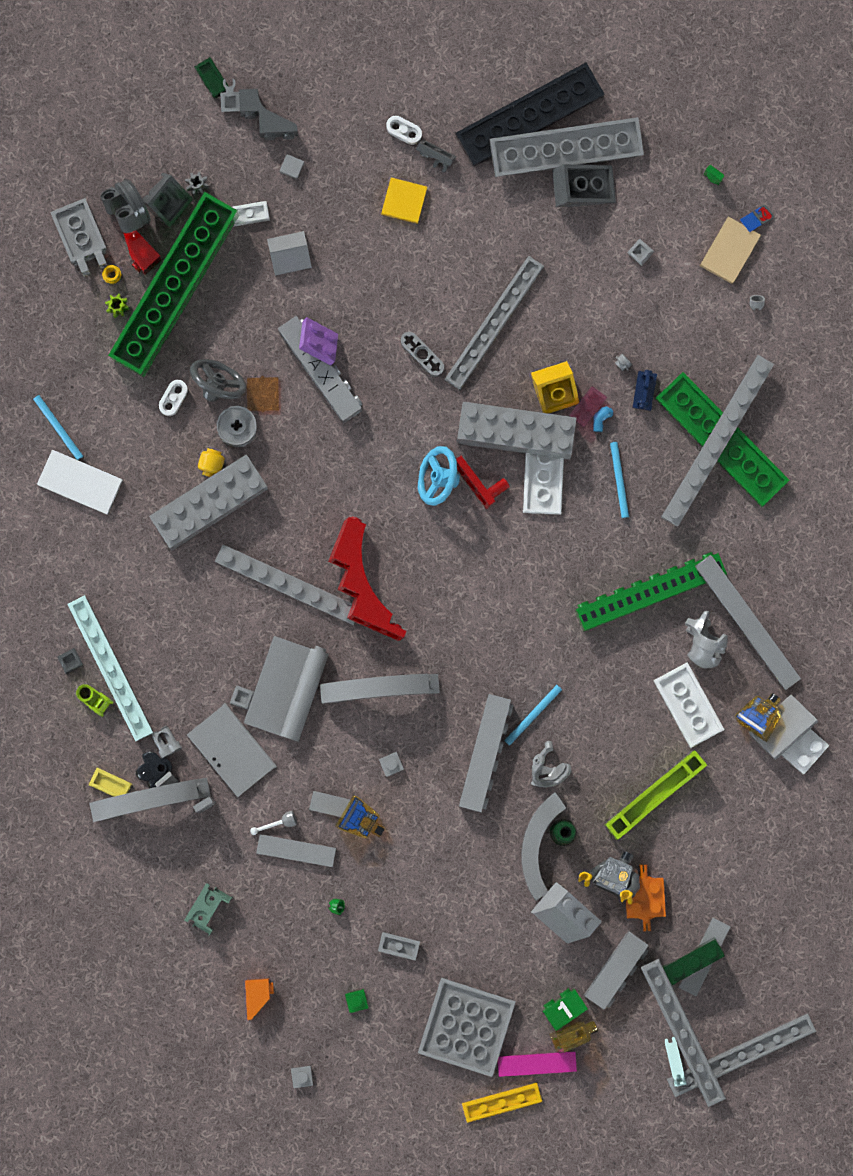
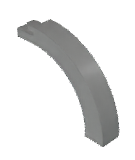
M438 674L385 676L320 684L322 704L380 697L440 693Z
M201 778L127 793L89 804L93 822L157 807L211 797L207 778Z
M556 792L549 796L535 811L528 823L522 842L521 863L523 875L535 901L541 897L543 898L548 892L542 880L538 863L541 839L551 821L566 809Z

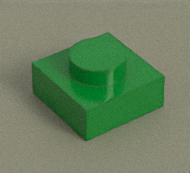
M364 989L345 994L349 1013L368 1009Z

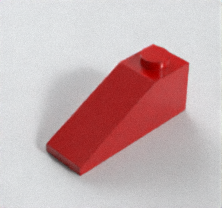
M136 230L124 233L129 254L133 261V268L138 273L142 271L146 275L162 260L161 256Z

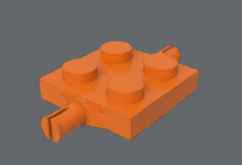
M639 865L640 889L632 898V904H628L626 900L627 919L643 920V931H647L646 924L648 931H651L650 919L666 917L664 878L648 876L647 865H644V873L643 865Z

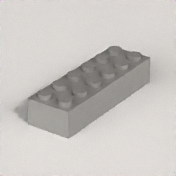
M463 402L457 444L530 453L533 455L539 454L540 456H552L554 458L570 460L576 418Z
M246 454L149 517L172 551L268 490V487Z

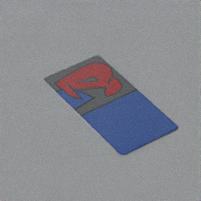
M762 205L741 218L740 221L751 232L775 216L766 205Z

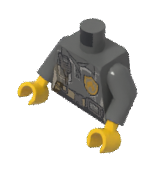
M623 851L619 860L609 857L590 871L579 874V882L585 880V887H588L590 881H592L598 888L619 896L621 902L627 900L628 904H632V898L640 889L638 871L630 866L634 855Z

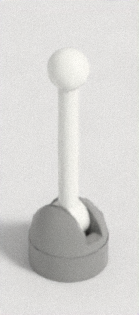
M286 812L282 816V820L259 828L253 827L250 832L256 835L259 831L280 824L286 827L296 826L297 821L294 812Z

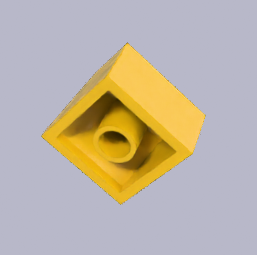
M567 361L531 373L533 385L543 413L549 414L580 404L573 372Z

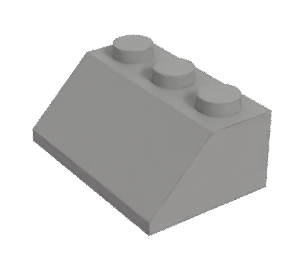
M557 882L531 911L566 943L590 937L602 922Z

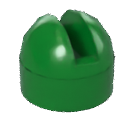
M332 899L329 902V911L333 914L341 915L345 908L344 900Z

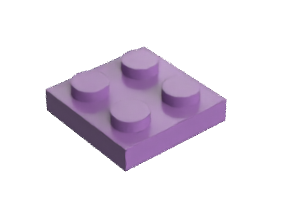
M306 317L302 321L299 349L331 366L336 358L338 334Z

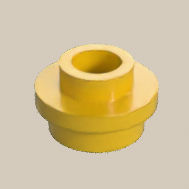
M109 265L104 268L102 276L108 284H116L121 279L122 274L117 266ZM110 272H115L114 278L109 277Z

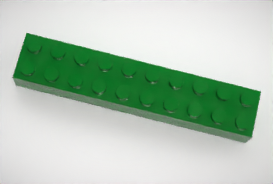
M204 192L108 356L113 361L141 377H145L240 216L238 210Z

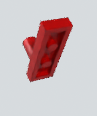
M462 456L456 458L457 471L486 510L494 504L495 497L510 487L508 482L502 478L486 489Z

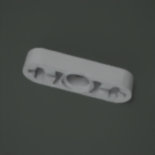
M405 332L401 336L402 347L429 375L433 377L442 375L444 371L443 362L416 334ZM406 337H413L412 342L415 346L418 343L420 344V346L415 348L414 352L411 351L413 349L411 344H405ZM421 349L426 350L428 356L426 359H419L417 352ZM431 356L434 358L431 360V362L434 365H440L439 372H437L436 370L434 372L431 371L432 366L428 362Z

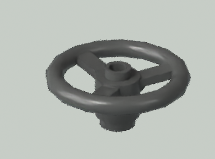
M200 359L191 364L190 374L192 379L203 389V397L206 400L215 402L219 398L238 399L245 395L247 385L238 372L225 364L210 359ZM201 367L207 375V382L199 376L198 368ZM210 367L225 370L234 380H226L223 374L214 373ZM226 387L239 388V390L233 392L223 391Z

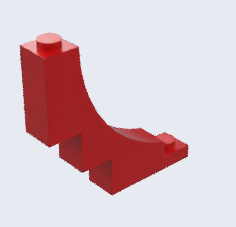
M348 517L343 522L328 561L345 569L338 591L354 597L347 619L400 641L404 638L406 630L402 629V626L399 624H390L393 614L379 601L365 575L362 563V540L366 524L362 523V520L357 517Z

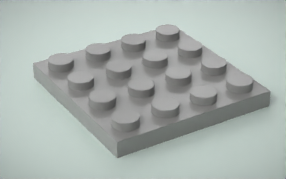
M441 977L418 1053L493 1077L516 1001Z

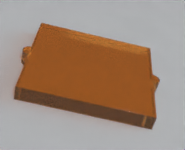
M261 376V378H247V409L249 411H261L262 413L265 411H279L278 377L264 378V376Z

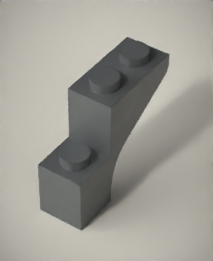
M258 89L239 90L241 117L254 119L256 116H259L261 138L275 140V137H283V139L289 140L294 139V136H298V129L295 123L262 106L259 100Z

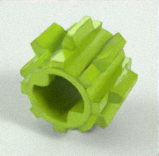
M119 293L116 297L110 295V301L105 302L109 306L106 310L107 313H113L114 318L119 314L124 317L123 312L129 310V307L125 305L128 302L127 298L121 299ZM120 302V308L113 309L115 307L114 303Z

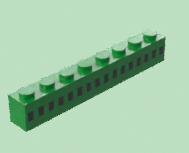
M713 552L707 553L702 556V560L697 562L695 559L689 560L684 563V567L678 569L677 566L667 569V573L660 576L657 573L649 576V580L646 582H642V580L636 581L631 584V588L626 590L624 587L618 588L613 591V595L607 597L606 594L596 597V601L589 604L586 601L578 604V609L575 610L583 632L706 584V581L695 566L709 555L714 558L724 574L727 575L719 553L714 555Z

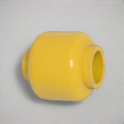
M207 448V451L201 453L198 469L203 471L202 475L211 477L222 470L225 460L221 455L222 452Z

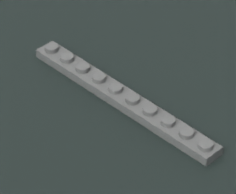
M757 355L661 518L676 527L679 526L774 366L773 363Z

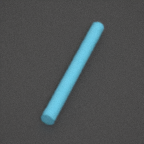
M40 395L36 396L33 400L76 460H80L83 457L82 453Z
M612 442L610 447L621 517L627 518L629 517L618 442Z
M556 685L504 741L510 746L562 689Z

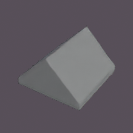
M304 231L267 239L275 276L312 268Z

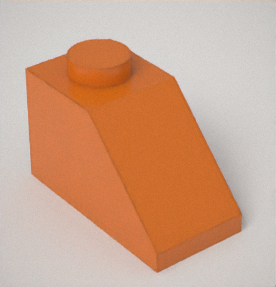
M270 978L245 980L247 1020H252L271 998L270 994H274V984L270 982Z

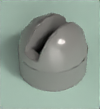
M752 295L749 301L751 309L754 311L758 309L760 311L764 307L765 298L761 295Z

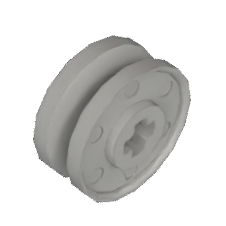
M230 406L223 410L217 420L218 435L225 444L235 448L244 447L251 443L257 432L256 419L253 413L242 406ZM238 422L242 428L240 427L238 431H235L232 426H235Z

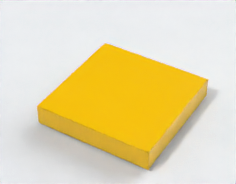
M391 178L381 215L418 224L427 186Z

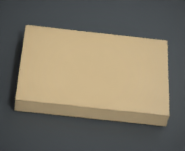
M728 217L700 266L733 285L761 235L755 231L749 232L743 224Z

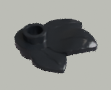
M147 752L142 754L144 764L138 767L135 775L141 780L149 781V789L156 787V782L169 771L170 773L172 772V764L168 759L160 758L154 752ZM161 764L165 767L164 771L160 770Z

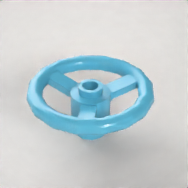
M438 446L430 450L423 459L419 471L418 492L420 498L427 505L436 506L444 502L451 494L452 489L456 488L460 482L455 455L448 447ZM444 454L448 458L450 469L440 467L436 456ZM430 464L433 469L431 473L432 485L426 492L424 476ZM439 487L445 488L438 497L433 498Z

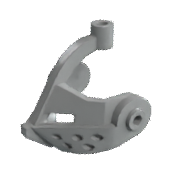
M551 741L545 742V748L533 759L531 782L533 786L546 788L558 785L571 773V766L567 763H561L554 768L543 766L545 756L548 752L553 751ZM548 775V777L539 779V776Z

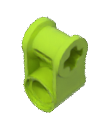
M86 684L79 686L76 691L77 698L102 718L108 706L114 703L103 693ZM84 688H89L91 691V695L87 699L81 697V691Z

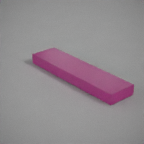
M575 1051L498 1057L499 1077L577 1072Z

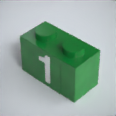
M567 988L559 994L561 997L558 1000L554 1001L551 999L543 1005L545 1008L542 1012L555 1031L588 1010L575 989L570 990Z

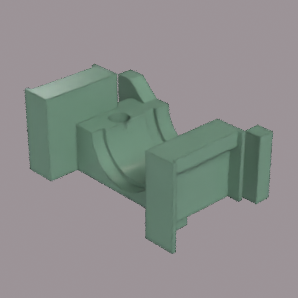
M206 883L184 921L189 922L190 919L193 920V927L200 928L210 936L214 930L208 926L212 915L222 900L229 904L233 896L230 897L217 889V887L212 891L209 889L211 885Z

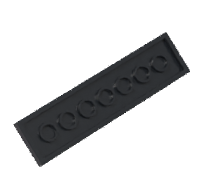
M587 62L463 128L456 132L455 136L472 166L475 167L492 157L490 139L539 132L604 97L605 93Z

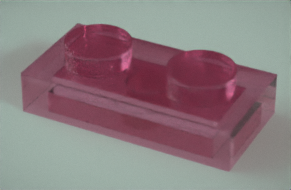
M592 386L569 417H575L576 423L584 428L607 397Z

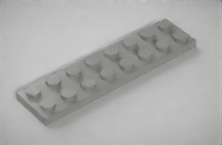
M638 117L490 139L495 177L555 169L563 164L583 165L644 155Z

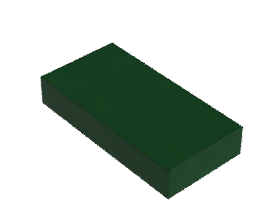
M211 57L194 66L214 99L219 97L220 93L226 92L223 86L224 78Z

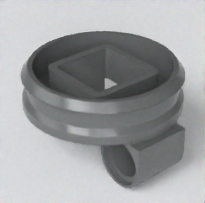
M129 179L115 183V188L111 187L100 195L106 212L110 215L115 214L123 233H130L136 229H141L146 224L149 225L151 219L146 205Z

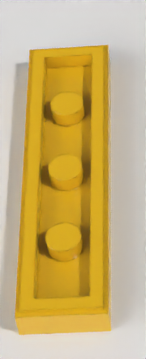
M533 1083L462 1103L468 1123L541 1103L542 1099L538 1084Z

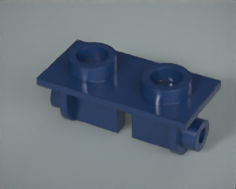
M645 370V372L638 371L632 408L651 411L657 374L652 373L651 370Z

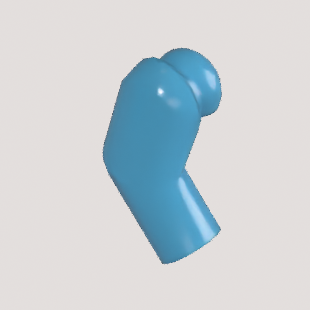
M605 406L594 414L593 432H603V421L613 416L612 408Z

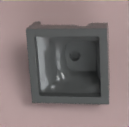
M162 173L163 178L149 191V195L144 196L142 199L146 208L158 220L171 227L193 198L172 175Z

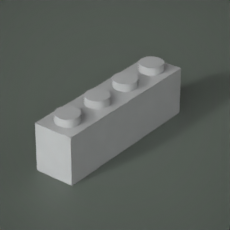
M627 931L584 996L602 1009L610 1008L615 1001L613 997L617 991L621 992L625 987L626 982L624 980L628 974L632 976L638 966L635 964L639 959L643 960L649 951L646 949L648 944Z

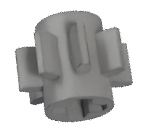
M200 172L195 175L190 173V179H185V182L190 184L186 187V190H192L193 196L196 193L203 195L204 188H209L204 183L208 180L207 177L202 178ZM200 181V184H198L197 187H194L193 183Z

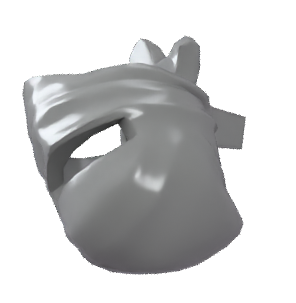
M707 610L702 613L699 619L688 618L685 622V625L688 626L686 631L694 636L691 651L687 656L696 665L706 669L717 667L720 664L721 654L725 653L728 644L727 635L723 634L720 638L709 634L708 627L711 625V621L708 618L710 612Z

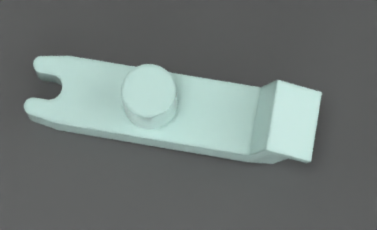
M672 1037V1043L665 1039L675 1087L687 1085L676 1039Z

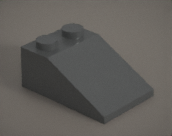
M563 164L552 170L556 207L616 203L612 165Z

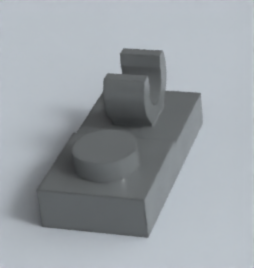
M424 139L416 148L422 156L437 159L433 163L434 168L437 167L438 163H442L444 166L442 172H445L457 157Z

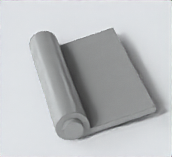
M274 636L244 724L299 742L329 656L326 653V649L318 646L312 649Z

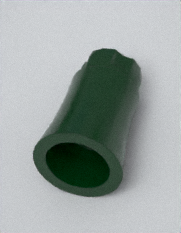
M566 819L556 821L550 829L551 839L560 846L571 844L577 835L575 825ZM562 829H567L568 834L566 836L561 835Z

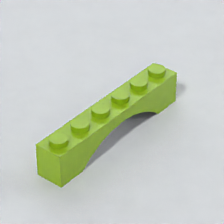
M695 750L692 751L605 823L604 826L616 840L620 839L654 808L704 769L707 764Z

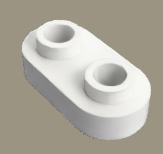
M392 116L387 120L386 128L390 135L410 145L420 142L422 131L417 125L399 116ZM394 124L399 125V129L395 130L392 128V126ZM415 133L416 137L410 138L409 134Z
M174 380L169 384L159 402V409L163 415L173 416L180 408L188 393V388L183 381ZM177 387L182 389L179 394L175 393ZM167 404H172L171 410L166 409Z

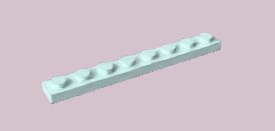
M84 595L68 603L69 609L135 741L137 742L151 735L153 731L86 596Z

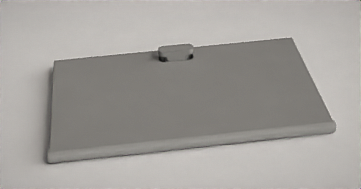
M226 703L187 734L189 739L237 798L277 767Z

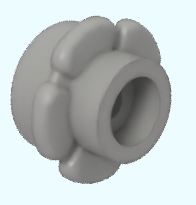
M623 354L619 357L616 356V365L622 371L625 369L628 371L632 363Z

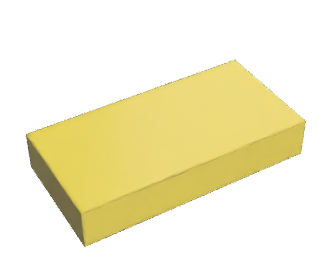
M96 768L89 785L115 797L127 794L132 783Z

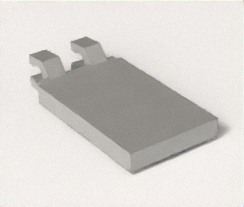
M86 198L50 212L71 263L75 266L79 265L84 277L91 274L86 261L96 258L101 270L108 266L103 254H106L107 248Z

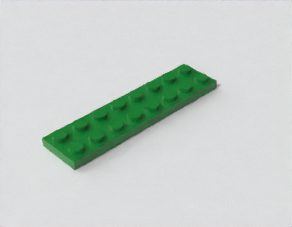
M684 372L655 398L702 447L723 414ZM738 427L717 460L718 464L761 507L790 481Z

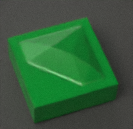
M709 165L704 172V175L708 177L710 182L718 186L724 178V174L712 165Z

